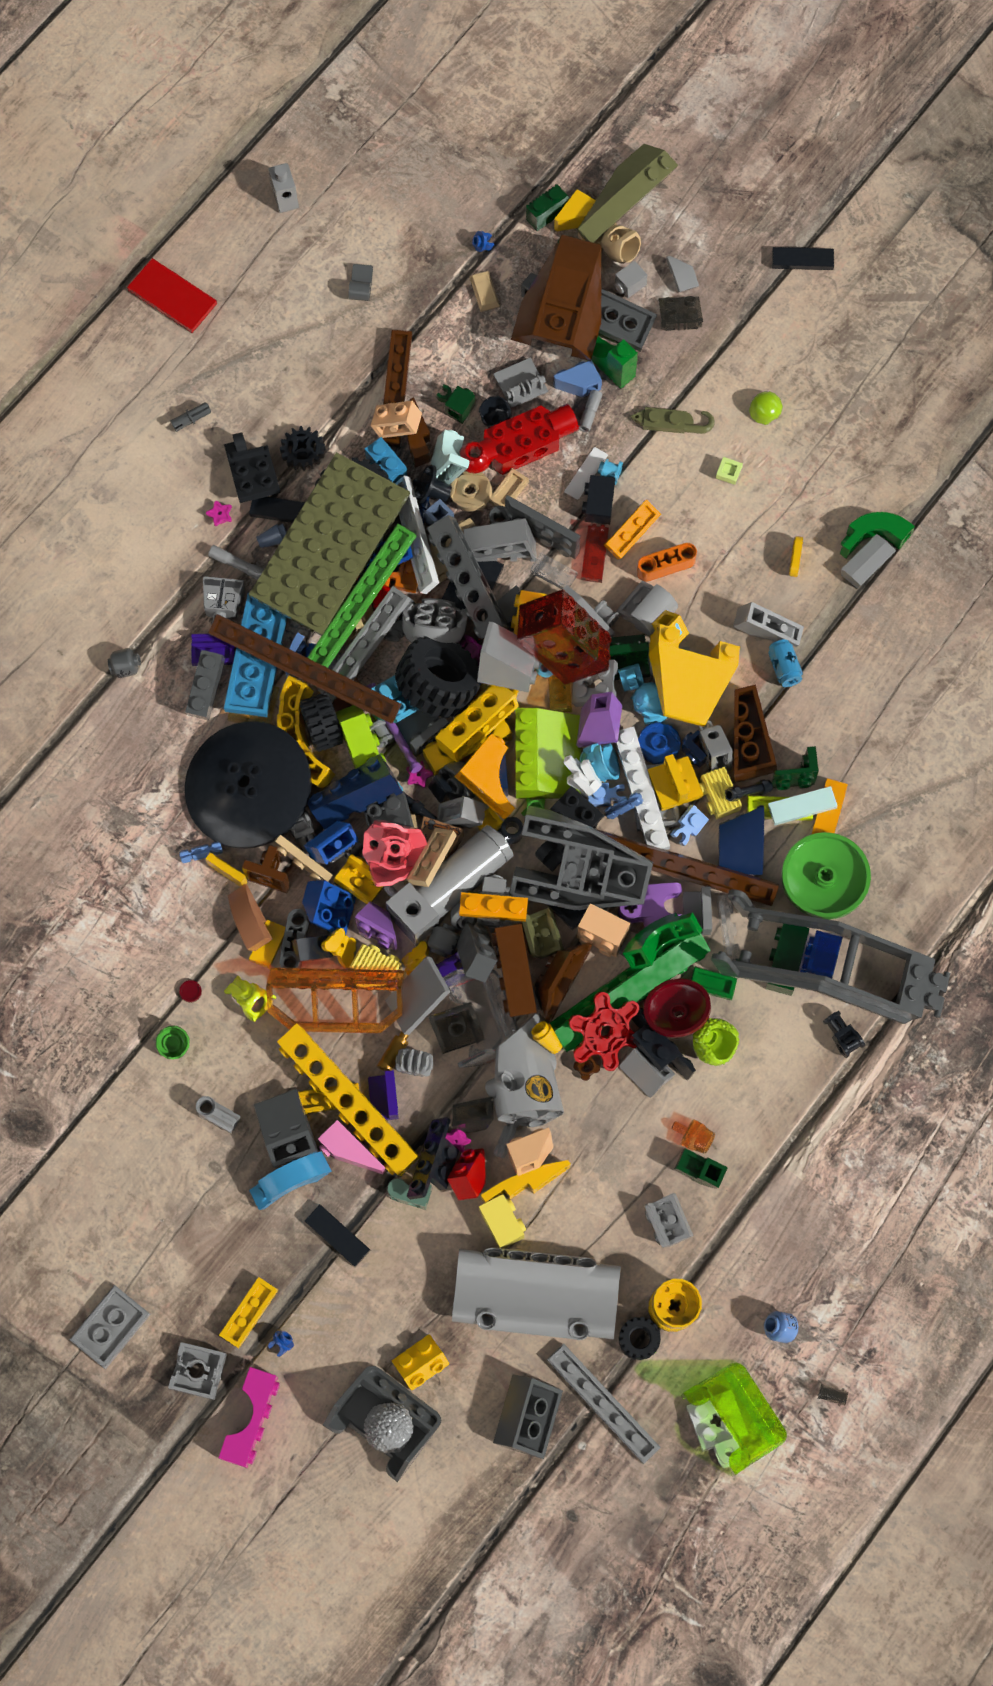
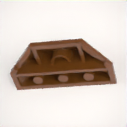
M587 942L559 950L555 957L551 955L545 966L548 969L545 975L540 974L535 983L537 987L536 995L543 1018L547 1023H550L556 1015L591 952L592 944Z

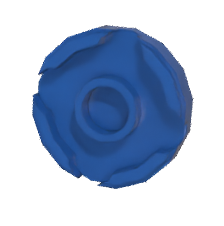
M661 722L649 724L641 731L638 738L643 757L651 764L664 763L665 756L671 754L676 758L680 751V736L669 724H661Z

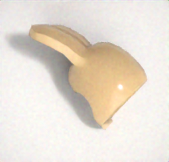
M615 223L594 243L600 244L610 259L624 264L631 262L640 251L641 239L635 230L619 226ZM578 232V238L581 240H585L584 237Z

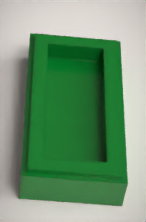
M694 967L692 981L703 986L709 995L732 1001L738 978Z

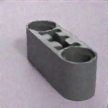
M302 909L290 911L287 917L279 962L283 973L288 976L298 974L302 966V962H296L292 968L285 967L286 961L290 959L296 961L295 953L292 951L290 943L294 940V933H297V939L307 938L309 921L306 912ZM297 917L304 919L301 925H294L292 922Z

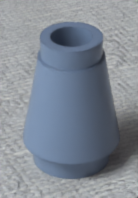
M284 524L274 525L256 537L259 546L264 548L279 545L287 530Z

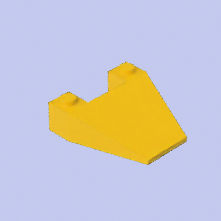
M660 624L650 636L649 658L663 716L704 727L738 666L740 646L720 641L708 657L680 649V629Z

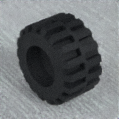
M322 693L301 700V713L314 749L320 752L343 744L342 731L330 697L326 693Z

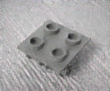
M531 357L493 373L511 408L548 392L544 384L546 380L543 375L540 376Z

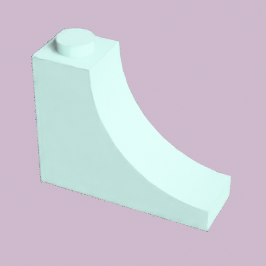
M445 429L437 437L431 464L436 467V479L447 484L452 483L468 468L470 460L460 456L459 451L464 437L458 435L456 431Z

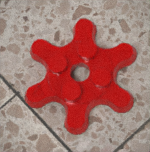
M598 992L594 996V1011L589 1016L573 1015L569 1019V1027L573 1031L583 1034V1040L574 1049L573 1056L577 1062L583 1063L590 1056L598 1054L602 1057V1064L605 1070L613 1071L619 1065L618 1051L624 1046L637 1047L630 1039L635 1032L630 1029L629 1022L637 1015L639 1005L637 1002L630 1000L626 1001L620 1008L614 1009L610 1004V996L606 992ZM602 1026H609V1033L601 1036Z

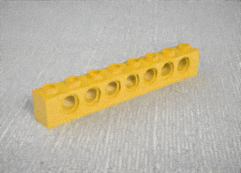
M296 1023L277 1041L281 1046L278 1050L287 1059L291 1057L296 1062L293 1066L301 1075L306 1073L311 1079L308 1083L315 1091L321 1090L325 1094L324 1101L331 1108L335 1106L341 1112L338 1115L346 1125L351 1123L356 1130L353 1133L362 1142L366 1140L371 1145L368 1149L377 1159L380 1156L386 1162L383 1166L391 1175L396 1173L398 1176H401L420 1158L301 1025ZM302 1045L306 1046V1055L298 1057L297 1049ZM315 1062L322 1064V1070L318 1074H314L311 1069ZM335 1078L337 1087L329 1091L326 1086L327 1081ZM345 1095L352 1097V1104L349 1107H343L341 1103ZM364 1111L367 1114V1121L359 1124L356 1117L358 1113ZM376 1128H380L383 1132L382 1138L378 1141H374L371 1135L372 1131ZM390 1145H396L398 1153L395 1157L390 1158L387 1155V1148Z

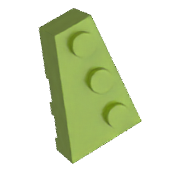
M353 705L335 713L355 769L366 763L369 758L379 754L377 746L380 743L376 733L372 734L370 726L373 723L369 713L365 714L362 709ZM380 753V755L382 756V758H383L384 761L386 762L383 753Z

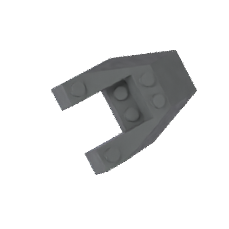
M528 806L522 835L565 844L559 876L516 867L509 896L528 898L530 901L571 910L587 909L590 903L599 908L644 904L653 866L651 860L593 827L551 810Z

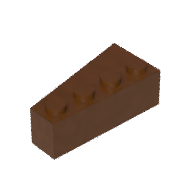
M756 684L734 690L735 783L773 774L777 770Z
M522 924L494 928L495 933H491L493 947L497 946L498 949L496 966L497 969L501 968L502 977L499 978L500 990H505L506 999L502 1000L504 1013H509V1017L537 1013Z

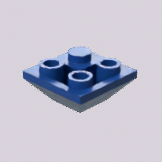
M325 880L308 881L302 903L309 921L330 932L335 931L337 928H342L346 936L356 897Z

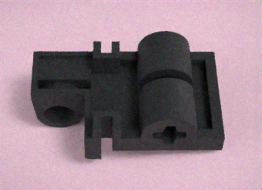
M243 432L232 434L234 442L224 444L239 502L243 503L281 493L268 445L247 450Z
M572 786L550 808L553 812L596 829L599 821L604 817L592 803ZM545 841L537 849L535 856L553 872L562 862L565 845Z

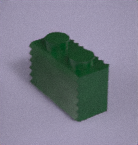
M555 184V187L548 189V191L542 193V196L526 205L527 222L536 231H539L555 219L568 202V195L558 184Z

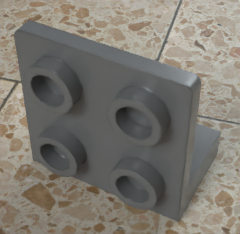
M418 710L397 722L396 725L412 753L417 757L423 753V749L429 743L436 741L435 737L439 731L446 728L449 722L445 718L432 717L431 714H424Z

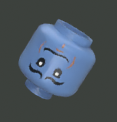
M771 1312L764 1322L765 1334L772 1341L789 1343L798 1334V1321L790 1313Z

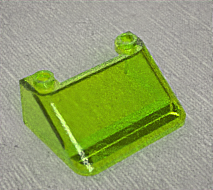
M740 1363L729 1364L681 1395L683 1400L687 1399L694 1406H701L710 1400L737 1442L739 1448L729 1456V1466L732 1470L730 1474L732 1477L786 1441L787 1433L784 1426L746 1368Z

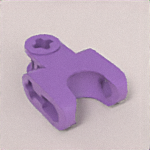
M677 882L649 884L644 904L620 906L618 909L619 918L629 923L643 922L645 928L654 921L670 915L671 913L667 912L664 907V902L680 896L682 892L681 884ZM630 907L631 910H634L633 913H629V910H626V908Z

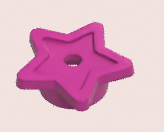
M215 501L213 509L207 511L206 515L213 518L214 526L231 522L232 519L229 512L232 505H221L218 501Z
M420 761L423 768L417 773H411L410 767H406V771L410 775L407 781L408 785L415 784L425 788L427 779L433 776L432 771L425 769L423 761Z
M459 1129L451 1130L445 1137L460 1152H464L465 1145L471 1142V1139L467 1138L465 1132Z

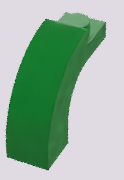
M873 512L865 514L848 526L847 536L840 544L842 546L840 555L847 559L862 541L873 538L876 534L900 549L912 535L915 526L903 517L893 513Z
M693 912L680 916L677 913H672L654 921L637 933L627 944L623 955L633 971L652 966L657 955L664 948L677 941L699 936L702 928Z

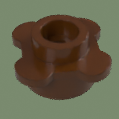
M592 1056L583 1063L575 1062L573 1065L574 1070L580 1073L581 1079L584 1081H588L591 1075L600 1071V1066L595 1063Z

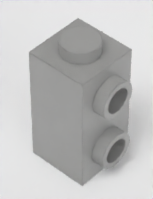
M485 876L482 894L509 896L510 887H507V880L503 879L502 876ZM477 918L479 924L491 927H500L501 921L505 922V920Z

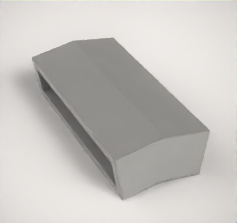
M876 534L841 569V576L858 589L896 550L886 540Z

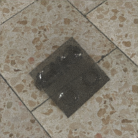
M666 297L658 299L661 329H665V331L675 330V324H677L678 331L680 330V323H683V330H686V323L687 330H698V327H702L703 317L699 297Z

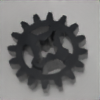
M300 426L299 431L292 428V434L285 433L286 440L281 439L280 453L282 454V460L286 461L288 467L294 465V470L296 471L299 467H302V470L305 471L307 466L314 469L313 464L319 465V458H324L325 444H323V437H318L317 430L312 433L311 427L303 430V427ZM314 444L316 445V451H315V452L313 451ZM290 445L292 446L291 454L289 453Z

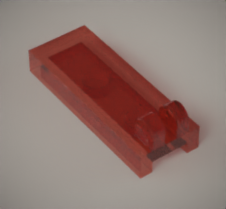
M592 523V525H588L581 581L602 583L606 556L604 544L608 540L609 527H605L602 524L601 526H596L597 524Z

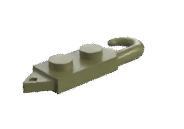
M645 407V410L631 415V419L641 425L643 430L672 433L704 434L711 431L715 423L714 417L707 411L701 412L709 420L708 424L704 426L694 425L693 417L687 411Z

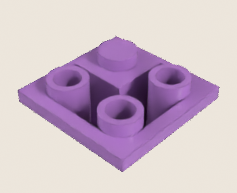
M613 692L592 694L581 708L577 738L578 747H585L595 743L600 745L618 742L622 704Z
M370 901L355 916L357 929L359 930L358 933L367 939L374 938L378 941L377 944L386 950H389V948L396 950V935L389 912Z

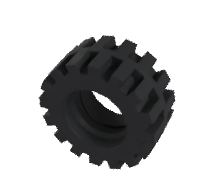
M634 1317L628 1320L622 1326L619 1333L621 1350H623L627 1357L629 1356L634 1360L650 1358L656 1353L660 1345L661 1337L658 1326L652 1320L645 1317ZM636 1329H643L649 1335V1344L644 1348H636L630 1342V1335Z

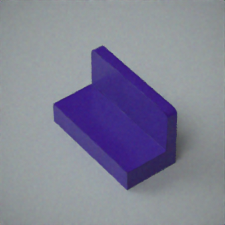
M394 1070L385 1071V1075L368 1077L371 1104L386 1120L399 1119Z

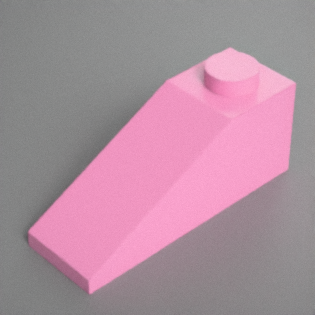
M338 1120L318 1138L321 1144L318 1148L327 1157L332 1155L336 1160L382 1175L386 1172L385 1167Z

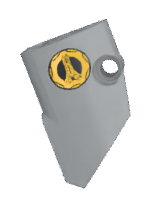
M539 1012L535 1013L521 1028L496 1047L495 1077L486 1082L485 1089L489 1097L494 1099L497 1118L500 1122L538 1127L564 1114L554 1073L557 1065L556 1056L536 1042L531 1033L537 1023L545 1021Z

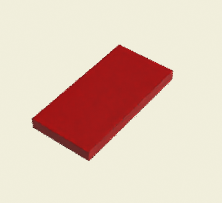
M153 258L127 287L129 292L191 333L197 329L217 305L216 299Z

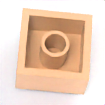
M590 903L578 925L577 938L580 939L579 942L582 944L587 942L592 944V946L599 949L601 954L607 957H611V955L617 957L618 951L629 932L630 923Z

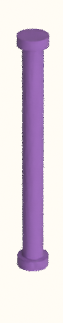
M371 683L368 684L366 687L371 689L375 687L376 684ZM385 721L410 765L409 770L411 773H417L423 768L422 764L417 762L396 723L392 724Z

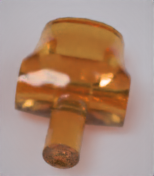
M695 1119L691 1121L688 1127L675 1121L671 1128L683 1135L680 1145L703 1154L707 1153L715 1138L713 1131Z

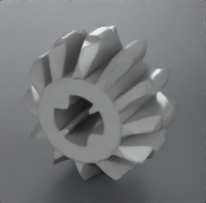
M401 1049L398 1051L395 1061L398 1072L421 1077L430 1075L433 1069V1056L430 1053L414 1049Z

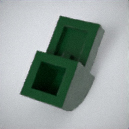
M686 1148L682 1150L674 1170L692 1178V1181L715 1189L720 1187L728 1167L708 1157L704 1158Z

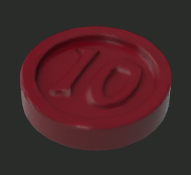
M188 980L180 986L179 994L185 1002L193 1003L201 997L202 989L198 982Z

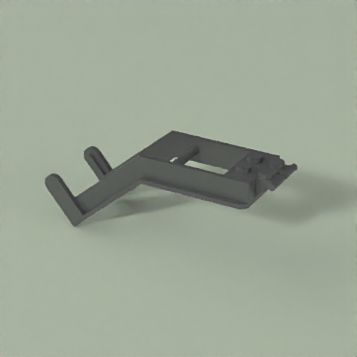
M734 889L729 890L728 898L742 917H746L749 920L747 929L751 931H758L759 924L765 920L832 931L850 938L840 982L826 976L752 964L750 962L752 953L747 950H741L739 959H736V961H732L722 951L712 954L711 961L722 975L818 991L901 1024L922 1018L924 1009L935 1011L934 1017L936 1018L941 1017L945 998L940 996L939 992L946 993L951 973L944 972V974L933 972L934 958L840 921L755 908L746 893ZM859 942L906 960L896 1003L849 985Z

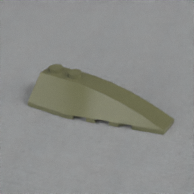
M643 144L615 169L577 231L586 241L594 243L662 183L678 167V164L665 150Z

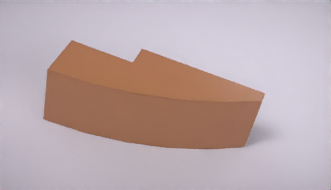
M244 884L229 894L228 900L231 912L247 950L256 951L273 940L264 924L266 919L248 885Z

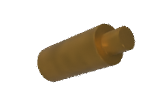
M402 1031L399 1036L394 1035L377 1064L379 1069L384 1072L394 1069L398 1051L406 1049L409 1044L406 1041L409 1035L403 1034Z

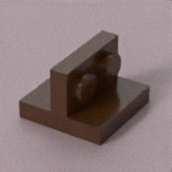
M269 845L268 850L263 851L260 859L262 865L247 860L244 861L242 870L247 881L286 894L288 893L290 883L287 873L278 871L281 857L277 847Z

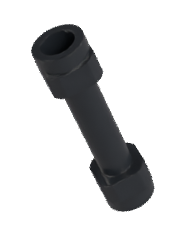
M763 779L751 786L742 788L733 786L725 790V797L728 801L734 802L741 799L742 796L758 793L763 795L771 792L773 785L770 780Z

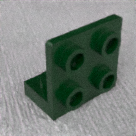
M816 746L807 747L805 754L802 755L799 769L775 770L771 781L773 788L787 790L790 787L798 786L800 789H806L815 785L819 772Z

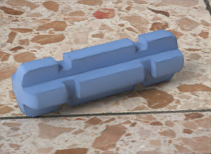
M633 793L629 798L626 797L613 804V806L607 807L605 809L606 817L614 819L619 814L622 815L635 806L637 807L642 804V795L640 793Z
M213 842L210 846L205 844L191 848L190 851L188 849L179 852L182 863L191 862V859L195 861L206 858L209 853L214 855L222 854L223 849L219 842Z

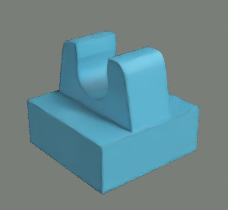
M639 664L618 669L624 692L638 689L642 683L644 684Z

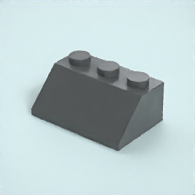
M512 1374L493 1443L510 1450L544 1459L563 1390L530 1377Z

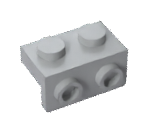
M676 1193L644 1205L646 1208V1218L652 1223L655 1230L654 1237L662 1247H671L693 1236Z

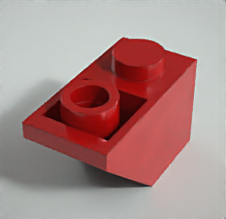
M483 1148L465 1150L447 1178L458 1201L478 1198L486 1184L485 1151Z

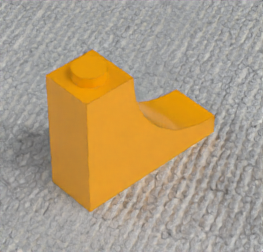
M490 734L454 777L500 817L506 819L515 809L504 795L499 778L501 760L508 747L502 738Z

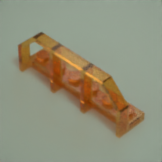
M270 968L266 984L268 1013L289 1030L297 1023L306 1032L382 1033L402 1016L404 970ZM273 988H311L313 1022L294 1021L276 1007L273 1001ZM317 989L352 990L353 1023L319 1022ZM358 989L367 991L397 990V1009L380 1023H359Z

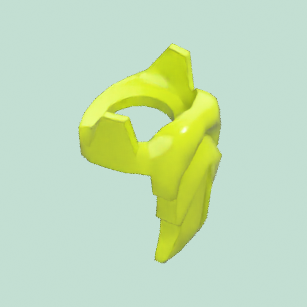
M239 975L224 990L225 994H231L242 1007L245 1016L254 1022L266 1013L273 999H276V996L267 990L260 988L255 983L250 984L248 981L242 980ZM263 997L264 1004L259 1011L253 1012L251 1008L256 1003V1000Z

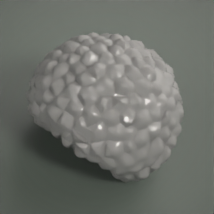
M384 1403L374 1406L365 1419L364 1435L367 1437L368 1443L378 1451L384 1453L400 1452L401 1449L405 1448L413 1433L412 1417L409 1414V1410L404 1408L403 1405L396 1403Z

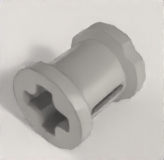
M605 600L601 601L594 609L609 627L614 625L620 617V613H615Z
M378 720L370 726L372 734L376 733L380 743L378 748H383L395 740L394 736L386 728V722Z

